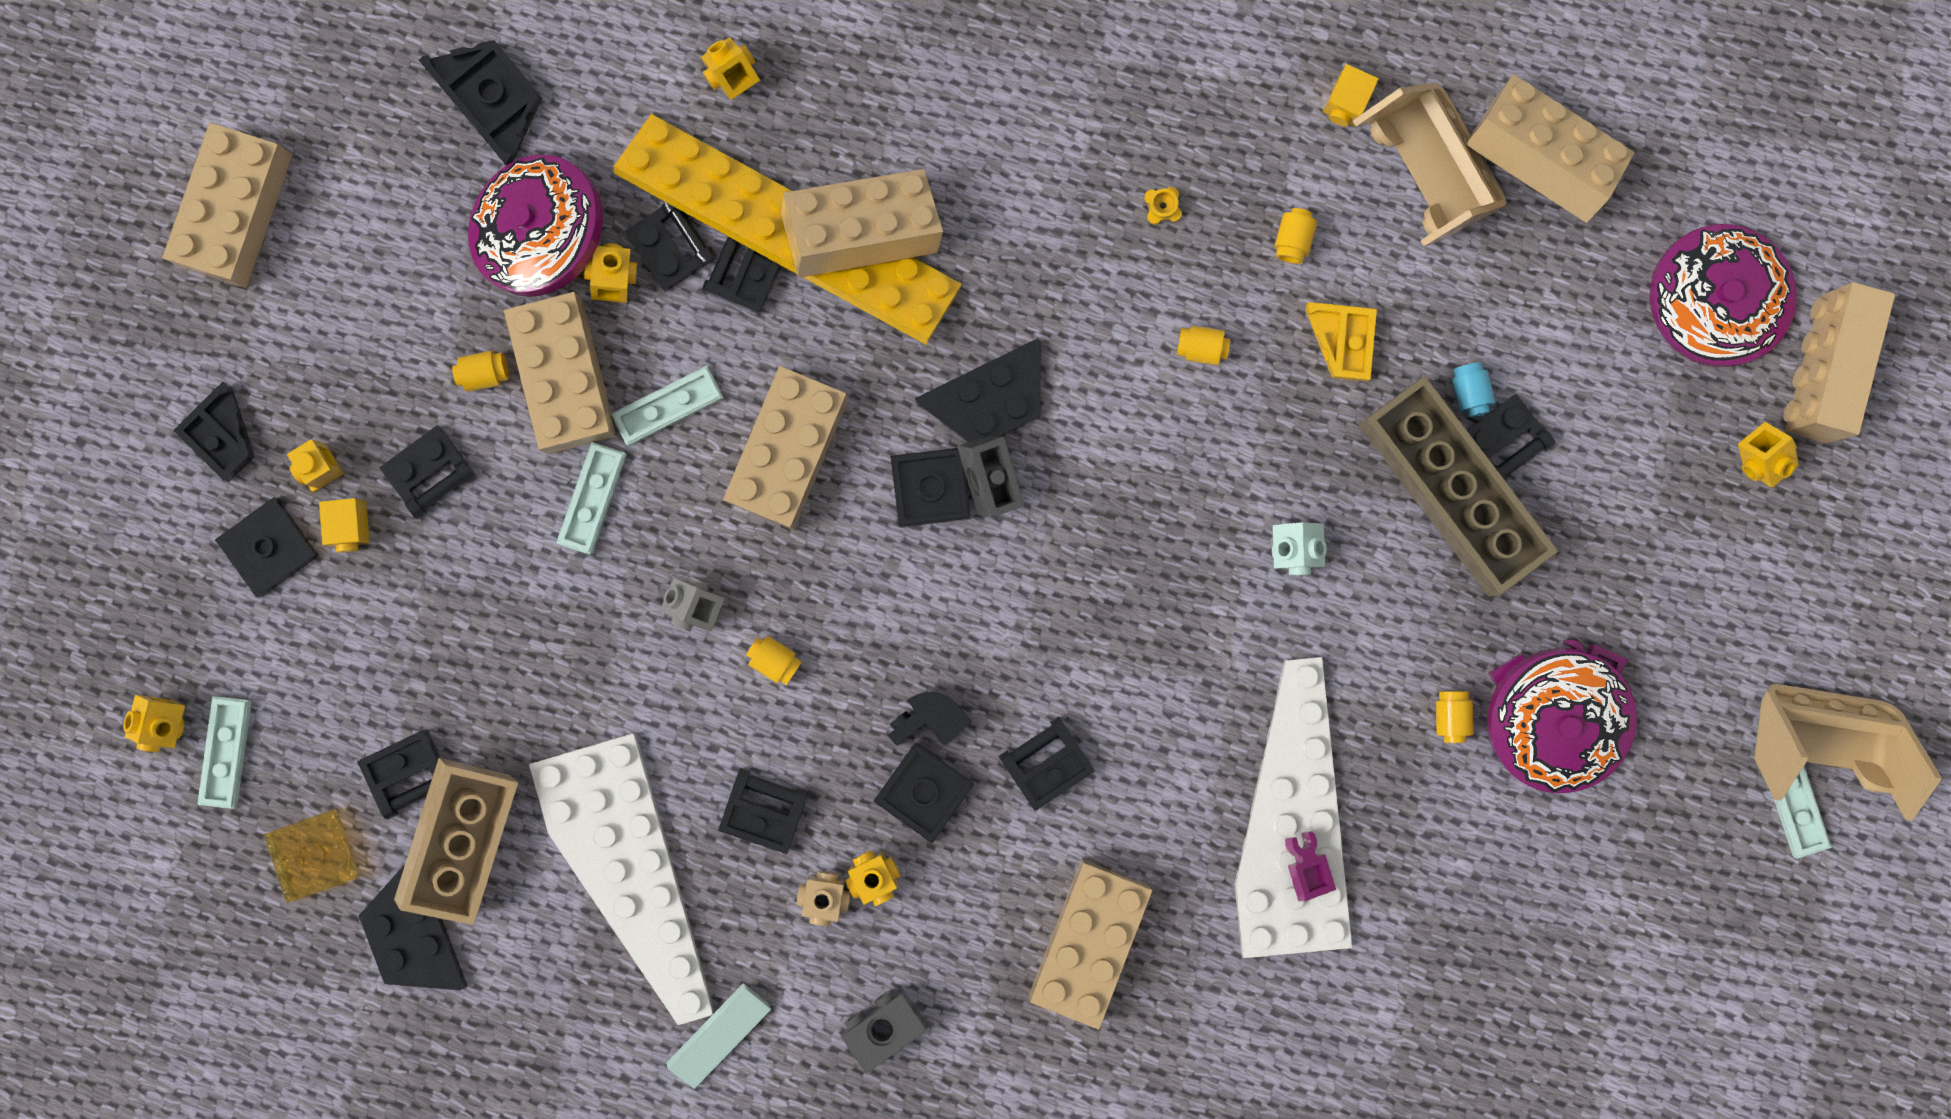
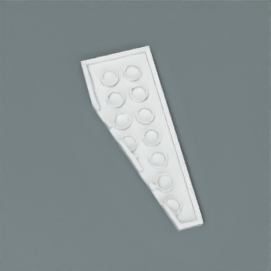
M1322 657L1284 660L1272 721L1267 735L1264 757L1261 762L1251 807L1247 833L1243 843L1239 869L1234 883L1241 954L1243 958L1352 948ZM1312 831L1317 839L1315 854L1326 855L1336 890L1308 901H1298L1287 866L1296 863L1295 856L1287 851L1285 839L1297 837L1298 844L1302 848L1304 841L1301 833Z

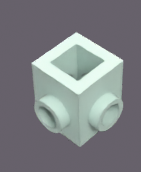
M1302 522L1273 525L1272 556L1274 558V568L1289 569V576L1311 575V568L1325 567L1327 548L1324 541V524Z

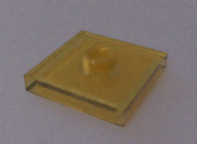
M337 809L263 834L286 904L360 878Z

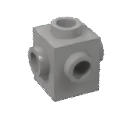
M691 576L688 582L673 577L670 587L665 592L664 602L660 611L672 616L671 624L691 631L692 627L696 626L711 632L725 598L709 592L710 584Z

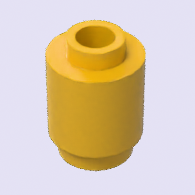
M1292 208L1291 212L1283 213L1274 248L1277 250L1275 255L1277 259L1292 264H1303L1304 258L1309 256L1318 223L1316 219L1312 218V212L1301 208Z
M1191 325L1190 328L1181 327L1177 356L1185 357V361L1219 366L1220 359L1227 360L1231 339L1224 338L1225 330Z
M491 350L457 358V365L452 366L454 381L457 387L463 386L465 392L500 386L502 381L509 380L508 365L503 352L494 353Z
M769 635L764 640L757 637L746 654L751 659L748 664L749 667L776 684L780 681L786 686L802 662L795 657L796 653Z
M1439 691V700L1435 701L1436 735L1444 736V743H1466V736L1474 735L1473 700H1469V691Z

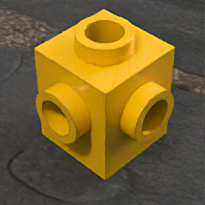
M730 37L725 41L715 42L708 48L707 53L700 57L707 67L702 73L714 91L720 87L730 100L760 81L752 67L756 62L750 51L744 44L738 47Z
M613 243L597 246L593 258L586 265L584 271V279L591 280V300L627 303L629 284H636L637 263L630 262V249Z
M1767 422L1762 423L1738 443L1743 463L1741 466L1743 472L1751 480H1760L1771 488L1782 479L1792 475L1799 466L1796 453L1797 446L1793 438Z
M135 694L132 709L127 712L124 719L125 738L137 743L136 748L143 751L160 752L161 747L175 748L176 741L181 737L184 730L182 716L185 705L170 699Z
M869 850L852 859L854 866L850 867L847 871L850 877L845 879L854 899L860 897L863 905L872 901L874 906H877L894 897L892 891L897 889L899 884L897 878L901 877V874L892 857L886 859L883 851L874 855L873 851ZM868 874H876L879 878V884L874 887L867 885L865 877Z

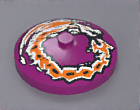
M531 155L506 165L481 190L471 212L468 227V243L476 267L492 284L518 296H541L564 287L586 267L598 246L603 226V210L599 193L591 179L571 162L557 156Z
M1709 225L1681 237L1662 255L1651 279L1650 306L1654 321L1661 335L1681 355L1706 366L1732 367L1745 364L1765 355L1785 336L1795 313L1796 284L1786 258L1766 237L1756 231L1738 225Z
M1570 648L1541 651L1528 656L1513 666L1497 685L1487 714L1489 741L1500 763L1522 783L1534 789L1550 793H1571L1584 790L1598 784L1611 775L1627 756L1635 737L1637 725L1636 705L1632 692L1619 672L1595 655Z

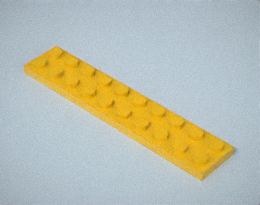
M651 114L613 166L614 174L797 274L781 217L783 192L791 190ZM914 257L803 277L925 345L931 339L962 285Z

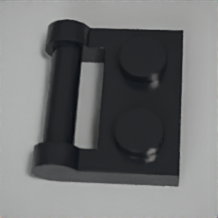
M666 202L661 208L624 231L665 292L714 261L718 256L711 246L707 247L685 212ZM669 218L673 220L695 253V256L689 261L685 259L662 224Z
M725 235L727 237L710 279L704 281L701 291L761 315L781 265L747 248L731 288L722 286L740 245L739 242Z
M1517 394L1512 395L1467 429V432L1506 482L1507 476L1542 450L1547 452L1556 444L1552 435L1540 425ZM1528 431L1533 440L1498 466L1490 459Z
M439 425L432 428L379 467L402 498L409 512L416 519L424 516L427 513V508L464 481L469 483L477 477ZM452 463L455 470L418 498L413 493L414 489L448 464Z
M1059 716L1050 721L1051 726L1009 753L1007 750L998 756L1034 811L1095 772ZM1060 737L1065 747L1026 773H1022L1018 767L1021 762Z
M425 729L357 761L378 809L386 820L397 816L399 810L426 798L432 779L395 797L389 795L387 788L427 769L430 770L433 777L440 756L428 730Z
M740 768L718 831L788 854L809 791L798 788L796 791L752 776L751 771ZM745 789L792 804L790 813L786 814L742 799Z

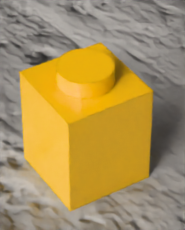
M1346 64L1339 74L1322 112L1328 114L1329 120L1339 126L1346 127L1349 124L1355 126L1352 120L1363 114L1379 78Z
M351 498L319 502L322 545L336 547V553H349L359 551L358 545L370 544L366 501Z

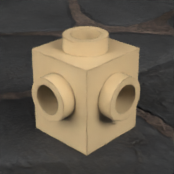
M817 871V875L809 876L806 884L800 883L797 906H803L801 916L809 917V923L819 926H831V921H839L841 912L848 913L851 893L845 890L846 881L838 879L839 874L829 871ZM819 894L826 895L829 898V905L826 907L817 905L816 896Z

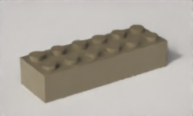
M1426 376L1414 382L1358 424L1488 597L1503 594L1559 552Z

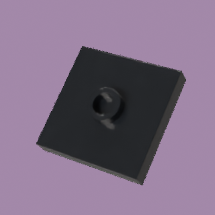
M958 448L890 456L899 528L971 520L965 471Z
M275 497L215 539L256 598L263 597L319 556L283 504Z
M915 742L873 802L933 844L975 783L918 742Z

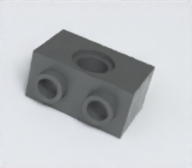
M987 435L957 446L978 515L993 518L1024 506L1004 436Z
M903 988L897 993H894L892 989L888 990L874 1001L877 1006L866 1015L860 1010L844 1022L847 1028L843 1030L841 1038L866 1074L927 1031V1022ZM879 1019H885L891 1023L893 1031L885 1036L879 1035L874 1031L873 1023Z

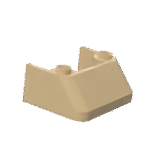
M1433 82L1399 88L1352 120L1356 127L1370 124L1371 135L1378 144L1396 147L1427 201L1429 207L1424 210L1425 218L1422 222L1429 235L1420 240L1423 246L1442 241L1506 205L1505 195L1484 157L1466 145L1471 134L1448 94L1439 84Z
M1781 684L1770 685L1762 697L1754 759L1774 800L1782 801L1805 763L1809 762L1853 769L1860 784L1865 789L1871 792L1891 794L1905 820L1913 821L1942 780L1941 775L1904 714L1890 703Z

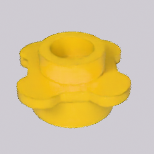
M1168 187L1167 189L1163 188L1157 191L1150 189L1145 193L1144 201L1148 203L1149 208L1147 220L1151 224L1156 225L1163 220L1177 222L1181 218L1182 211L1178 208L1179 191L1174 187ZM1160 203H1165L1166 208L1162 209Z

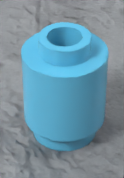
M1482 362L1455 368L1453 370L1455 377L1452 379L1459 412H1467L1469 418L1489 414V407L1495 405L1496 402L1488 370H1484Z

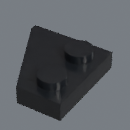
M222 382L173 430L223 481L230 482L255 457L233 388L226 382Z

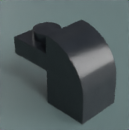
M923 692L907 700L916 712L910 716L905 711L890 723L894 730L888 736L898 746L922 725L926 724L939 741L945 745L970 725L972 721L949 696L939 692Z

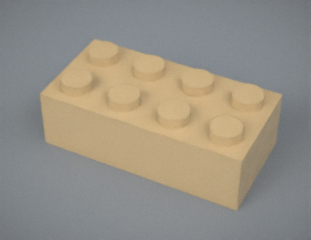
M1515 74L1510 77L1493 99L1466 143L1467 146L1585 223L1610 199L1635 153Z
M209 122L162 258L181 268L247 288L293 155L277 143Z
M924 169L783 192L781 217L798 278L938 253L943 230Z
M1851 282L1821 295L1820 298L1815 300L1810 311V318L1814 319L1812 329L1804 337L1801 346L1802 353H1805L1802 366L1796 370L1792 380L1793 387H1796L1794 398L1787 404L1783 415L1784 421L1787 422L1785 432L1822 443H1830L1859 435L1895 293Z
M575 292L505 309L504 314L538 450L546 454H552L590 444L591 442L617 437L583 300Z
M779 366L723 500L733 506L795 530L849 401L847 393Z
M438 759L394 898L400 910L474 925L518 782L512 776L451 760Z
M1081 859L1030 990V1003L1099 1030L1151 896L1152 889L1150 886Z

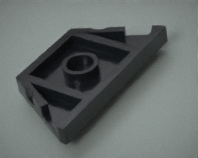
M496 41L479 43L473 48L462 47L450 50L451 54L431 58L429 55L422 56L419 59L420 63L505 165L512 163L542 97Z
M1037 338L916 397L915 401L917 405L932 414L966 442L987 435L1004 436L1041 416V342Z
M404 864L359 914V919L384 984L462 990L467 987V983L443 920L441 918L402 911L394 900L404 870Z

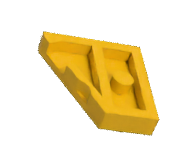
M1308 302L1305 306V311L1332 379L1370 381L1377 309Z

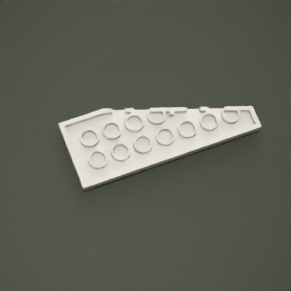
M636 733L529 764L549 836L677 1025L713 1015L715 1013Z

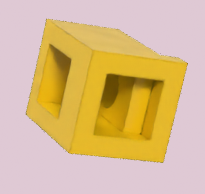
M310 439L287 454L292 463L289 467L292 475L300 484L309 486L313 493L344 474L325 443Z

